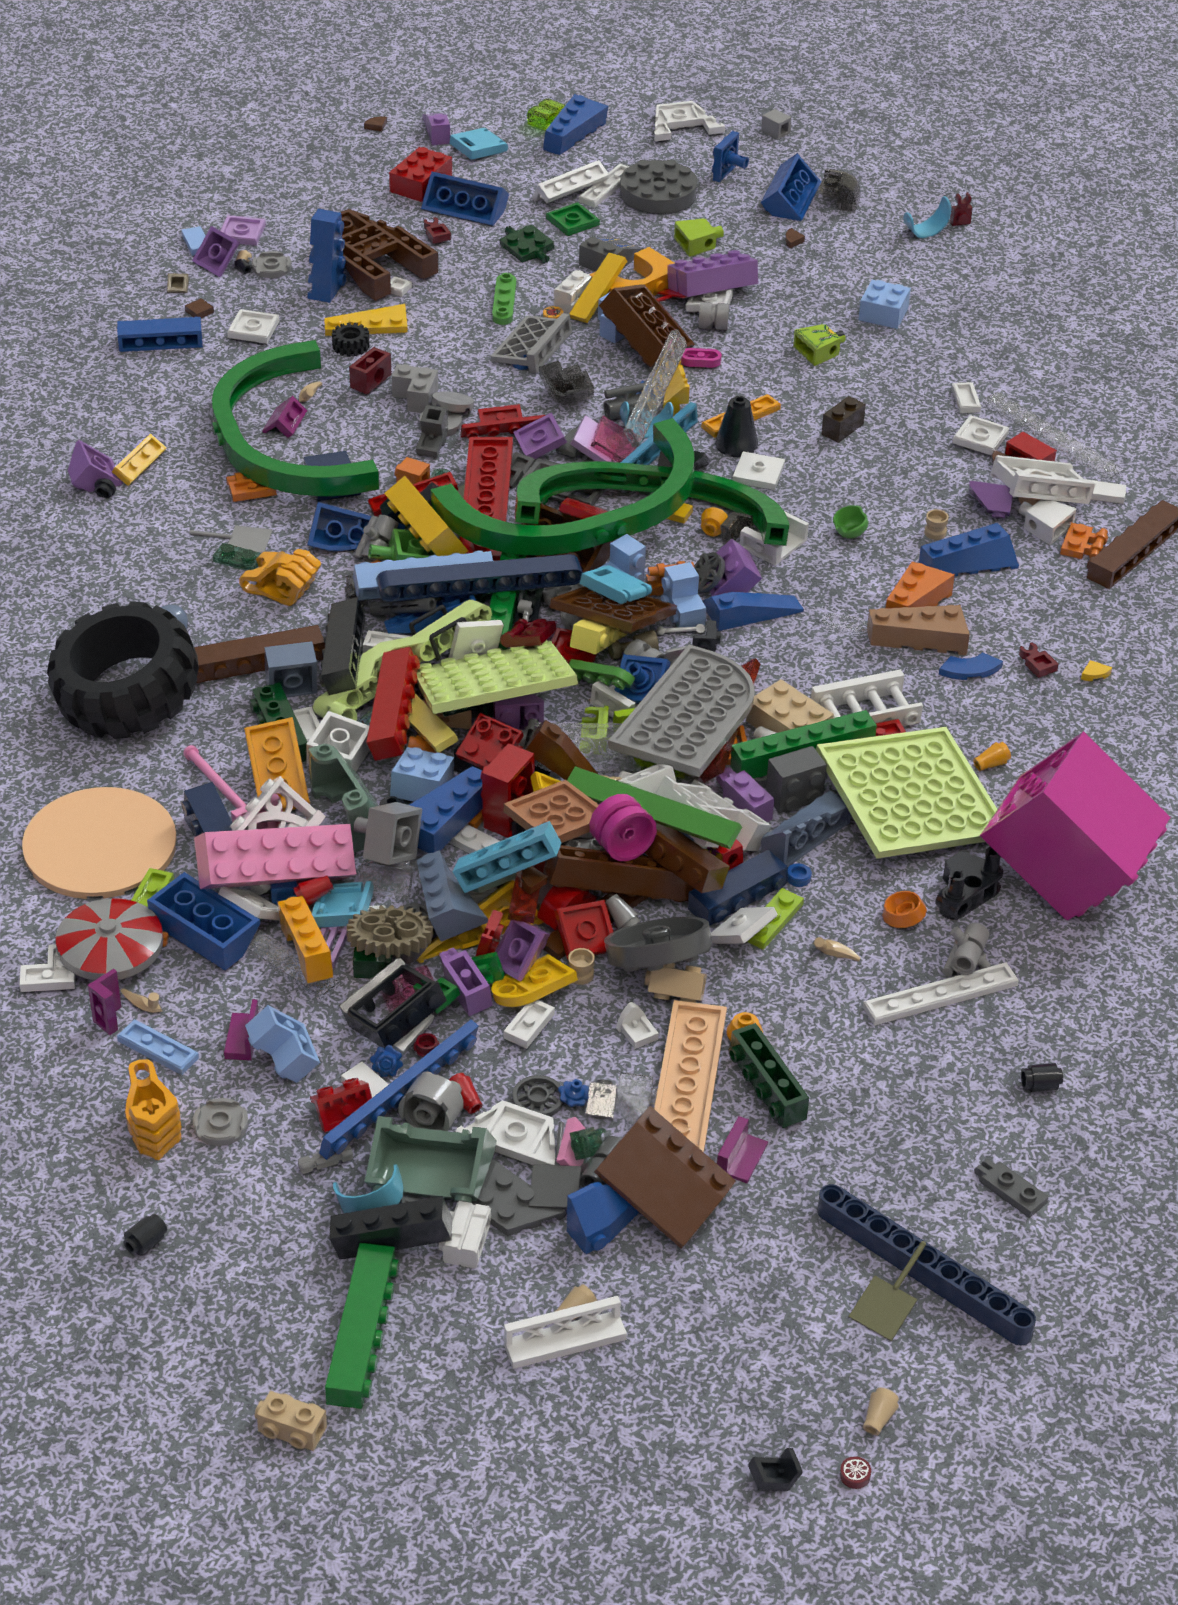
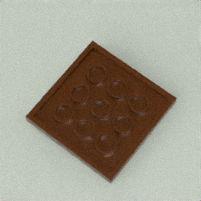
M585 586L551 598L549 607L618 628L619 632L625 634H632L633 631L644 629V627L653 625L660 620H666L668 617L675 615L677 611V605L648 596L620 604L589 590Z

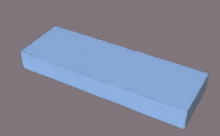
M135 1019L117 1035L118 1042L180 1075H183L199 1059V1053Z

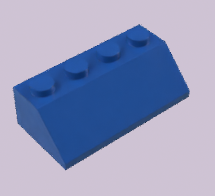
M797 153L780 165L761 203L764 209L772 216L801 221L822 181Z
M431 171L421 209L494 226L505 212L509 193L502 187Z
M185 872L147 900L148 908L160 920L162 931L167 932L170 936L223 970H227L244 956L260 925V919L219 895L214 890L200 889L199 881Z

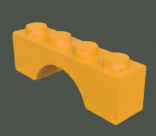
M290 897L279 901L278 910L281 929L286 940H293L300 968L307 983L333 978L330 949L304 897Z

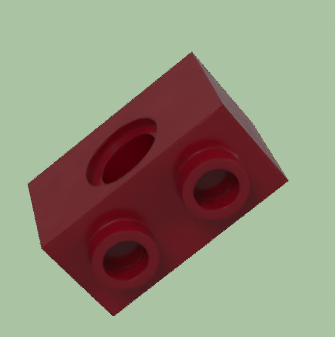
M373 347L350 365V388L364 394H369L392 375L391 353Z

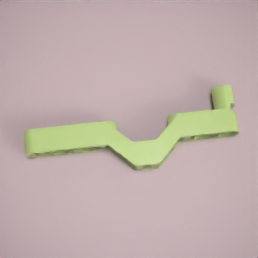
M468 600L411 637L380 642L362 654L359 663L357 688L333 695H328V692H325L315 700L313 704L314 713L324 718L326 713L330 711L357 721V712L355 710L375 697L384 652L411 647L413 654L418 656L419 662L430 661L436 657L429 640V636L460 617L466 618L467 622L490 621L492 616L490 607L475 600ZM456 626L434 638L439 654L451 648Z

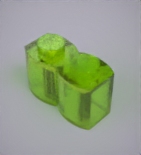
M550 98L544 99L539 105H535L528 110L527 124L546 131L547 126L553 122L566 104Z

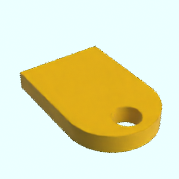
M547 954L536 960L522 981L505 974L504 979L495 981L491 989L494 1001L497 1004L505 1007H518L549 995L577 981L578 978L575 970Z

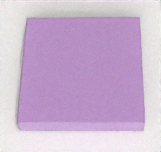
M228 215L220 231L239 241L240 244L257 246L266 226V219Z
M585 415L570 444L594 461L611 462L621 438Z

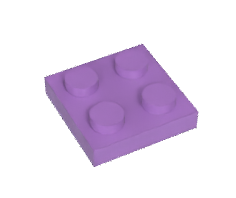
M552 413L513 432L524 455L534 459L567 443Z

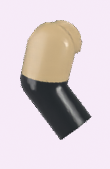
M247 250L239 251L235 260V266L244 274L250 273L252 270L251 266L247 263L250 262L248 257L252 258V255Z

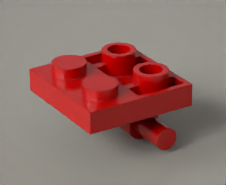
M480 713L455 754L457 758L483 769L494 760L496 754L502 751L508 743L523 749L519 743L524 735L522 731Z

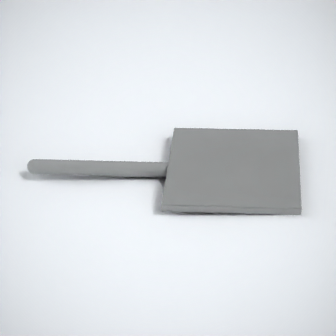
M235 525L232 535L190 530L189 534L230 539L226 550L262 553L265 552L273 530Z

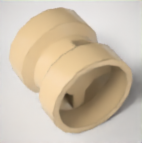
M938 509L928 511L926 515L927 524L924 531L926 537L933 540L945 538L949 517L945 511Z
M574 949L568 956V965L576 971L578 978L573 983L578 985L587 984L594 978L595 956L588 949Z

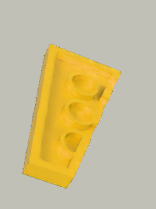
M405 304L324 318L325 336H332V330L336 326L340 327V324L343 323L347 325L349 322H351V325H354V323H358V326L364 325V328H368L369 334L408 333Z

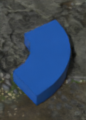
M983 652L972 658L950 656L939 668V675L958 680H967L968 677L978 676L985 678L998 672L1003 666V661Z

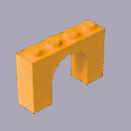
M650 247L634 253V271L646 278L628 280L618 276L607 294L613 288L644 284L655 296L659 291L668 289L667 265L675 263ZM596 271L593 272V273H591V274H589V275H590L591 277H593L594 274L596 273Z

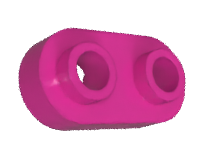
M685 348L680 352L681 364L687 367L714 368L721 364L722 354L716 349Z

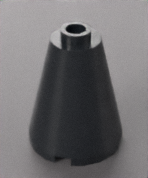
M735 396L729 400L715 440L717 450L724 455L726 452L731 454V457L737 458L741 457L742 452L754 453V450L758 448V438L751 404L743 396Z

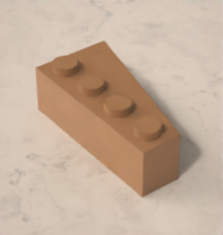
M961 605L869 609L867 634L870 645L892 648L910 646L914 650L923 651V648L937 649L939 653H947L948 650L957 651L958 655H967L970 634Z

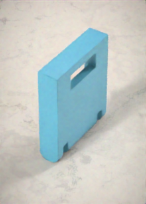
M487 128L450 135V144L471 160L499 154L508 150V144Z
M610 565L584 572L580 580V584L589 590L620 604L648 596L652 592L651 585Z
M366 881L365 887H363V882L332 884L334 889L331 890V894L327 893L315 902L312 915L319 928L347 926L348 920L353 919V914L360 915V910L368 912L374 892L373 882Z

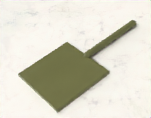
M921 1241L894 1285L874 1275L848 1317L892 1341L917 1302L916 1298L900 1290L899 1287L923 1251L926 1242Z

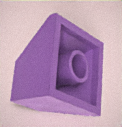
M211 226L192 261L221 277L240 242Z
M80 440L76 442L68 468L73 486L80 490L84 489L92 492L95 489L94 484L96 480L103 478L111 480L115 487L123 484L112 473L115 467L112 458Z
M970 481L969 492L987 513H992V517L1005 518V515L1010 516L1013 496L1009 493L1010 488L1007 485Z
M513 916L495 951L498 954L504 972L522 981L544 949L550 934Z

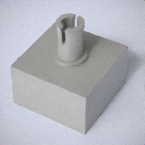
M395 802L369 808L368 819L361 816L357 817L354 822V831L366 834L363 858L387 865L415 859L422 808Z

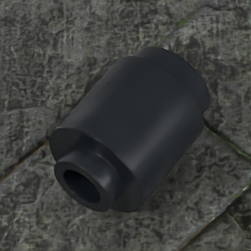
M1056 1063L1028 1065L1027 1068H1022L1021 1070L1022 1087L1024 1090H1030L1031 1092L1058 1090L1059 1084H1063L1062 1069L1058 1068Z
M156 1214L145 1216L124 1233V1246L131 1254L142 1256L164 1239V1234L168 1231L167 1226L162 1218Z

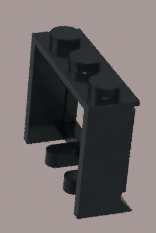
M396 958L343 1001L339 1007L350 1028L385 1049L387 1045L393 1046L447 1000L438 981L431 980L406 965L401 958ZM401 974L409 984L413 986L416 983L422 985L419 990L377 1024L357 1012L361 1007L369 1013L373 1012L376 1005L372 998L380 991H383L388 996L394 995L396 989L393 981Z

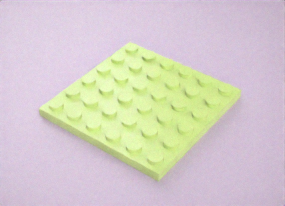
M547 640L542 645L510 647V649L506 650L495 648L488 650L487 654L482 655L470 653L458 660L446 658L441 660V663L433 665L429 662L421 663L420 669L417 670V685L433 714L578 684L576 673L553 643Z
M947 727L817 744L815 750L827 764V774L876 859L986 842L980 837V834L997 811V808Z

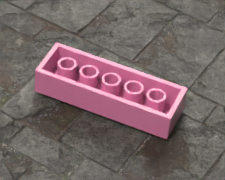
M350 824L205 832L194 837L200 889L270 885L292 881L300 883L328 875L330 880H343L356 875Z

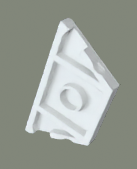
M502 1100L492 1106L491 1110L476 1116L475 1122L466 1128L460 1126L456 1129V1132L462 1133V1130L466 1129L472 1133L473 1127L487 1128L497 1140L496 1153L531 1165H555L553 1117Z

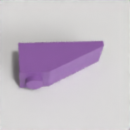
M443 113L422 114L431 144H450V123L447 115Z

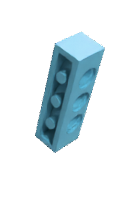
M548 821L459 858L453 873L464 893H467L557 856L561 841L551 822Z

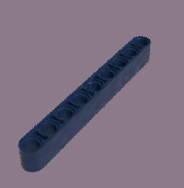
M568 554L386 570L377 575L376 582L381 599L392 602L430 597L437 598L571 586L580 583L583 571L578 558L575 555Z
M828 1184L820 1189L817 1209L819 1217L899 1270H904L917 1247L924 1240L838 1185ZM926 1242V1246L907 1274L908 1276L1009 1342L1020 1346L1031 1342L1036 1324V1316L1031 1309Z

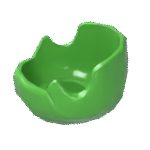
M857 505L843 507L833 517L837 533L847 539L861 536L867 530L869 523L867 515Z

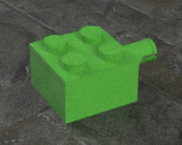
M393 528L388 547L370 544L368 550L369 559L393 561L405 560L407 558H427L436 554L432 550L427 552L419 543L422 540L421 537L416 539L409 530Z

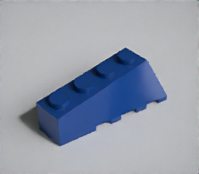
M998 523L932 542L920 548L919 563L955 574V576H958V573L964 572L978 574L980 570L990 569L991 572L1000 571L1004 567H1010V569L1019 568L1010 535Z

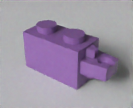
M729 767L717 772L716 781L723 788V799L725 797L734 801L732 805L736 808L743 810L746 808L766 822L773 819L774 798L744 770L736 773Z
M450 948L439 954L445 980L458 987L461 995L457 999L468 1016L493 1006L490 985L466 950L458 953L454 948Z

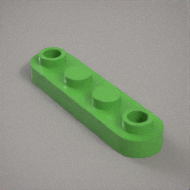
M502 273L496 278L492 320L499 325H507L513 321L516 277L510 273Z
M571 659L569 662V666L577 675L578 682L581 679L591 684L599 681L608 687L614 685L624 690V688H631L635 681V677L619 667Z

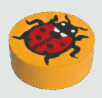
M556 306L547 307L543 310V317L558 319L563 310Z

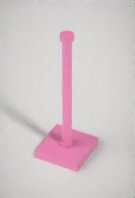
M190 745L186 747L183 752L184 757L192 761L236 808L231 811L232 823L237 817H243L247 812L244 801L199 755V751L195 746ZM273 794L271 804L277 806L278 800L280 799L281 801V798L277 794ZM264 806L260 809L258 813L266 812ZM280 821L257 823L256 829L278 828Z

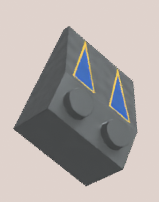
M590 236L579 245V265L597 271L607 254L612 253L626 257L627 263L624 266L625 268L634 260V253L644 248L613 236Z

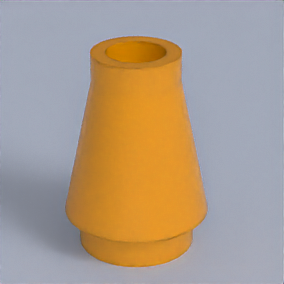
M995 742L978 757L974 758L973 763L980 772L984 769L1007 764V761L1011 759V753L1004 742Z

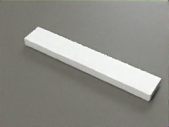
M1006 962L976 970L970 975H958L864 1001L863 1008L875 1026L1016 987L1019 980Z

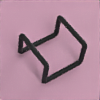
M440 605L410 622L409 628L412 636L416 634L414 625L442 610L443 615H446L448 613L446 607ZM460 617L429 636L436 656L435 660L439 661L441 656L434 638L456 626L457 622H467L466 618Z

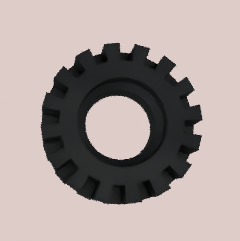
M349 322L347 325H344V323L340 324V327L336 326L332 330V347L337 354L340 353L342 356L347 354V357H351V354L358 356V353L362 355L364 351H368L370 346L369 331L367 327L364 328V325L358 326V323L351 325V322Z

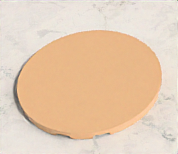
M97 787L66 794L43 807L29 822L24 832L22 849L26 867L32 872L33 877L46 888L74 898L87 899L88 896H103L104 899L124 895L125 891L139 887L149 868L164 871L173 859L177 837L172 817L156 800L129 789Z

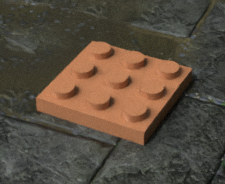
M567 780L504 803V813L526 830L550 821L561 843L590 832L589 822L598 804Z

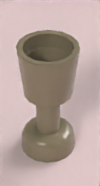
M654 630L633 636V640L640 639L659 651L658 638ZM616 640L615 643L608 646V652L612 661L620 659L622 653L632 641L619 643Z

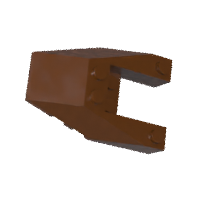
M351 209L341 212L342 221L344 222L342 239L345 240L343 256H345L346 262L344 267L362 292L376 301L391 294V273L373 261V259L380 256L388 255L421 279L438 273V252L402 227L396 226L393 228L387 226V222L383 220H378L377 222L370 220L368 215Z

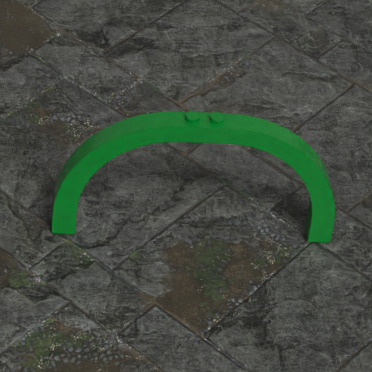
M316 340L283 345L257 353L236 364L219 380L212 396L214 420L212 422L213 434L216 435L218 446L223 447L229 462L242 475L271 489L298 495L340 496L380 490L379 471L373 459L331 466H309L280 461L262 454L249 445L243 438L233 416L232 410L237 401L255 386L282 375L320 369L321 354Z
M673 418L653 423V442L664 453L673 467L665 483L651 495L640 501L574 522L556 525H522L501 521L474 509L461 497L452 484L431 489L432 508L457 535L491 550L520 555H553L575 552L617 540L625 534L630 536L647 530L675 513L684 504L693 488L695 479L694 450L688 435Z
M590 461L564 463L536 470L525 476L518 484L514 512L515 522L538 524L540 504L547 498L563 492L582 489H620L655 492L668 479L673 467ZM694 470L695 479L689 497L724 506L745 516L759 529L764 544L787 545L790 524L784 510L773 499L745 484Z

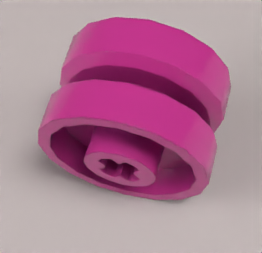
M616 794L604 800L592 813L589 822L590 833L593 838L603 846L612 858L618 861H630L642 855L653 843L657 832L656 822L653 817L642 808L635 798L628 794Z

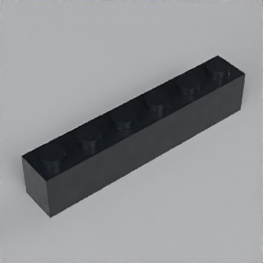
M358 597L332 603L330 613L327 615L329 623L326 625L327 637H324L325 649L322 650V672L319 673V680L321 686L326 687L328 695L357 688L365 614Z

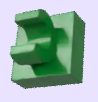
M497 952L471 958L488 984L504 979L505 973Z

